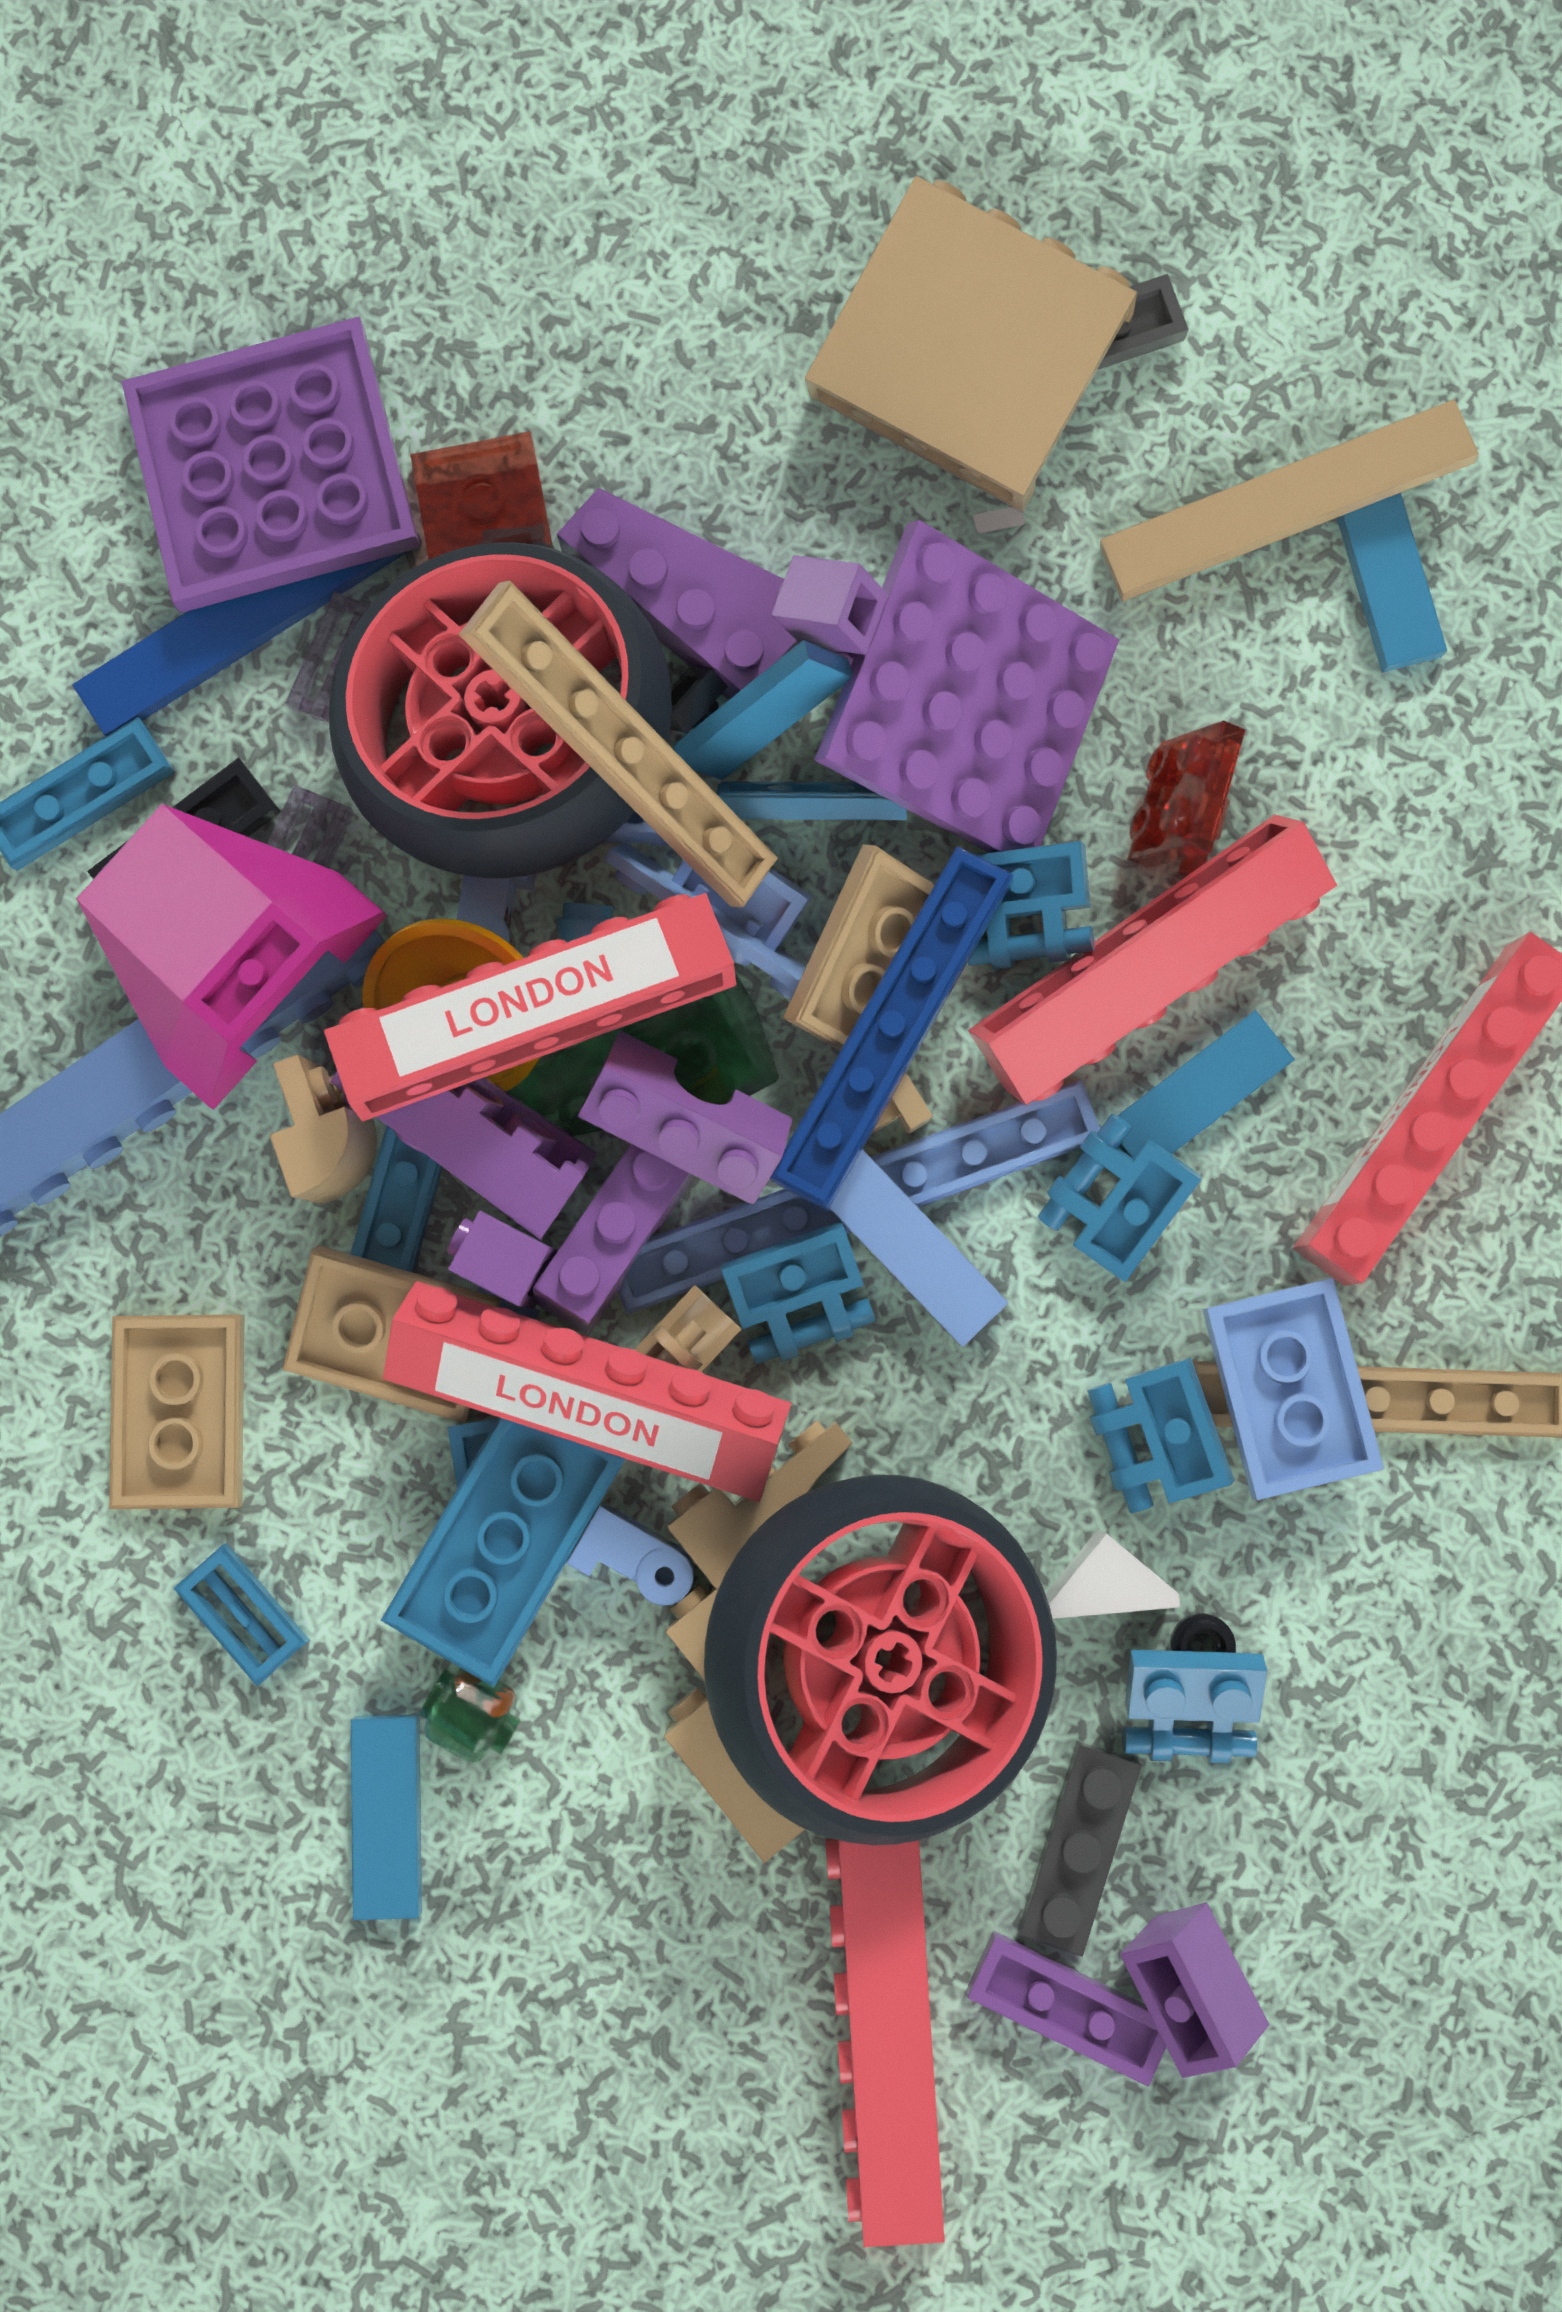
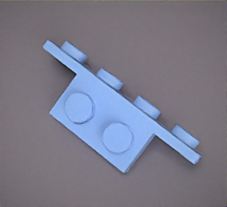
M624 843L609 849L604 860L617 869L615 873L617 880L634 892L647 895L649 891L662 901L681 894L689 895L692 898L706 893L733 961L743 966H750L753 963L772 976L769 983L777 992L790 1000L792 999L806 966L781 950L780 947L813 896L770 868L744 907H730L684 860L675 875H673L630 844Z

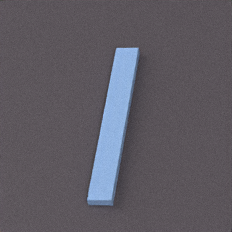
M1079 1080L1062 1086L1055 1094L1044 1100L1032 1101L1028 1105L1019 1102L870 1158L919 1208L1077 1150L1090 1131L1098 1132L1100 1127L1083 1082ZM782 1189L758 1198L754 1205L747 1202L651 1237L635 1258L624 1278L622 1287L618 1291L626 1315L686 1294L694 1285L702 1288L724 1280L720 1268L721 1263L841 1220L830 1209L827 1212L798 1195ZM842 1222L846 1234L851 1233V1230Z

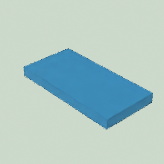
M498 1417L380 1621L490 1686L495 1687L626 1459Z

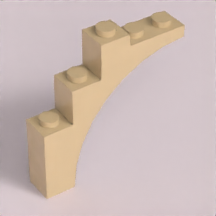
M816 1420L788 1443V1446L795 1454L776 1470L773 1467L771 1468L760 1502L744 1497L736 1502L729 1492L717 1488H712L708 1491L702 1483H699L671 1506L678 1517L667 1528L714 1585V1588L706 1593L702 1586L698 1584L681 1601L675 1603L669 1610L676 1619L668 1625L665 1632L704 1681V1652L708 1621L725 1573L750 1536L774 1513L789 1502L807 1493L816 1479L853 1443L836 1421L825 1429ZM697 1687L668 1711V1714L674 1721L667 1726L664 1738L763 1863L768 1861L805 1830L777 1813L746 1783L729 1758L718 1736L710 1713L707 1694L704 1695Z

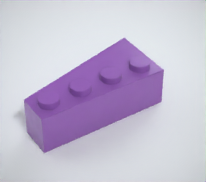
M599 487L557 533L562 552L574 556L601 571L632 598L651 624L658 640L688 666L711 668L728 685V688L722 693L728 700L799 643L771 616L775 606L777 590L784 581L783 578Z
M337 1071L330 1083L343 1092L340 1098L351 1107ZM485 1077L377 1116L379 1120L395 1131V1135L402 1142L428 1155L540 1240L587 1172L597 1154L596 1151Z

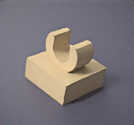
M907 1073L902 1078L871 1134L898 1119L906 1134L909 1135L929 1123L933 1117Z

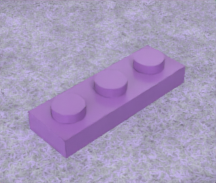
M994 1930L992 1931L967 1986L966 1994L968 1999L1149 2087L1165 2052L1166 2045L1144 2003Z

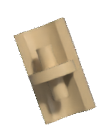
M694 1285L634 1350L643 1355L686 1369L703 1372L742 1329Z

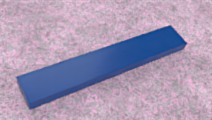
M418 534L419 542L422 544L423 542ZM409 551L187 611L76 681L72 686L102 733L107 736L138 716L145 720Z
M958 846L955 848L788 1142L782 1159L770 1177L773 1183L828 1212L1013 883L1012 873Z

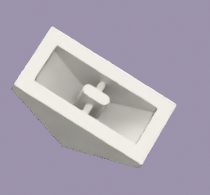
M1097 1529L1045 1593L1051 1609L1052 1619L1180 1607L1179 1593L1100 1529Z

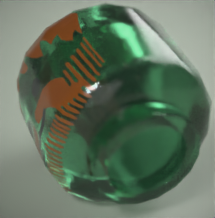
M458 1668L454 1674L446 1669L442 1672L419 1713L421 1717L427 1719L424 1733L429 1741L471 1764L483 1760L490 1749L502 1755L521 1722V1719L511 1714L516 1702V1695L511 1687L501 1681H498L497 1685L492 1687L462 1668Z

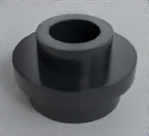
M1195 1613L1183 1618L1175 1626L1170 1637V1651L1191 1652L1193 1638L1199 1634H1208L1213 1641L1211 1652L1236 1653L1235 1638L1229 1626L1218 1617L1207 1613Z

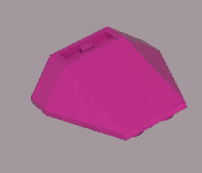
M161 804L76 898L163 1065L212 1109H215L257 1062L242 1045L322 955L328 950L345 964L387 917L385 912L340 873L164 804Z

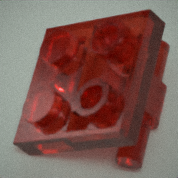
M1223 720L1160 743V746L1153 752L1147 765L1146 777L1150 781L1143 805L1135 813L1130 825L1129 835L1133 841L1127 860L1150 868L1181 860L1178 873L1184 877L1207 862L1215 840H1219L1230 805L1227 795L1246 729Z

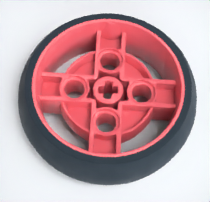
M517 542L473 545L444 553L416 566L399 577L370 604L348 636L336 664L329 700V731L332 751L346 789L361 814L376 831L400 850L437 869L481 878H513L546 872L565 865L602 844L635 812L458 635L498 583L510 580L599 673L617 657L622 672L620 695L668 743L672 716L670 678L661 644L651 624L632 598L604 573L574 556L540 545ZM468 666L465 669V671L459 674L458 676L450 677V675L458 668ZM411 677L405 702L409 739L387 759V736L392 712L402 689ZM549 743L555 744L546 754L532 756L540 746ZM465 748L457 758L444 761L447 755L455 749ZM538 797L516 807L499 811L481 813L456 812L467 799L485 804L504 805Z
M879 1474L853 1477L826 1484L809 1491L774 1513L750 1536L725 1573L716 1594L708 1621L704 1652L705 1687L710 1713L718 1736L729 1758L746 1783L765 1803L796 1825L821 1836L866 1845H895L918 1841L942 1833L965 1822L995 1800L1018 1775L1040 1738L1053 1699L1057 1665L1055 1628L1044 1588L1031 1561L1010 1532L988 1511L943 1485L909 1476ZM903 1523L887 1556L868 1557L850 1562L829 1572L816 1583L798 1575L819 1552L847 1533L873 1524ZM969 1572L979 1589L988 1622L989 1659L986 1677L979 1674L980 1647L974 1621L968 1608L959 1597ZM917 1580L920 1586V1599L916 1607L907 1613L903 1606L904 1592L909 1584ZM833 1611L836 1617L835 1631L829 1640L819 1644L816 1638L817 1623L822 1615ZM769 1634L785 1641L783 1663L786 1683L791 1698L805 1721L789 1754L776 1734L766 1698L764 1675ZM881 1648L891 1653L890 1661L886 1667L875 1663L876 1655ZM943 1672L945 1676L944 1691L939 1699L931 1703L928 1693L930 1683L936 1675ZM859 1704L861 1708L859 1725L854 1731L844 1735L842 1731L843 1716L850 1707ZM950 1731L959 1735L940 1757L915 1775L891 1785L864 1790L878 1760L898 1759L918 1754L938 1743Z

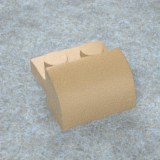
M298 1054L273 1063L294 1126L272 1133L270 1138L291 1197L326 1204L345 1196L362 1182L374 1161L377 1148V1133L374 1120L368 1119L362 1122L357 1114L351 1110L352 1108L342 1101L340 1096L343 1092L330 1083L334 1075L331 1076L329 1069Z

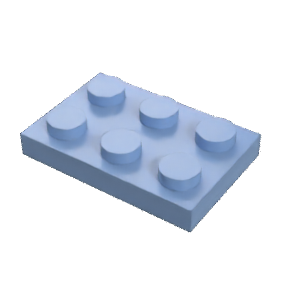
M1333 1278L1202 1309L1249 1491L1253 1500H1261L1384 1470Z

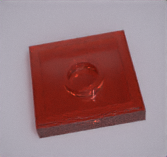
M531 431L410 454L429 560L456 549L489 543L517 542L554 549Z

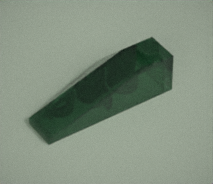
M735 972L736 986L561 1049L535 1065L524 1080L506 1092L572 1136L603 1131V1129L579 1118L578 1114L591 1084L620 1030L678 1059L674 1069L678 1083L694 1097L710 1104H727L735 1089L751 1096L777 1082L779 1075L757 1007Z

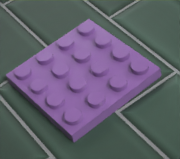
M359 316L121 381L172 603L180 613L421 548L367 335Z
M916 520L906 525L882 588L888 594V598L867 655L855 654L851 665L852 677L842 687L814 760L989 853L1039 847L1044 839L1119 639L921 520Z

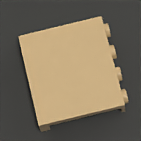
M915 175L805 376L809 396L926 461L1024 512L1035 492L1037 476L1123 322L1129 323L1134 315L1137 291L1130 288L1129 281L1119 272L1104 266H1100L1095 270L1076 260L1074 252L1062 242L1049 237H1045L1040 241L1021 231L1019 223L1007 213L993 208L985 212L966 202L965 195L952 184L942 180H935L932 184Z

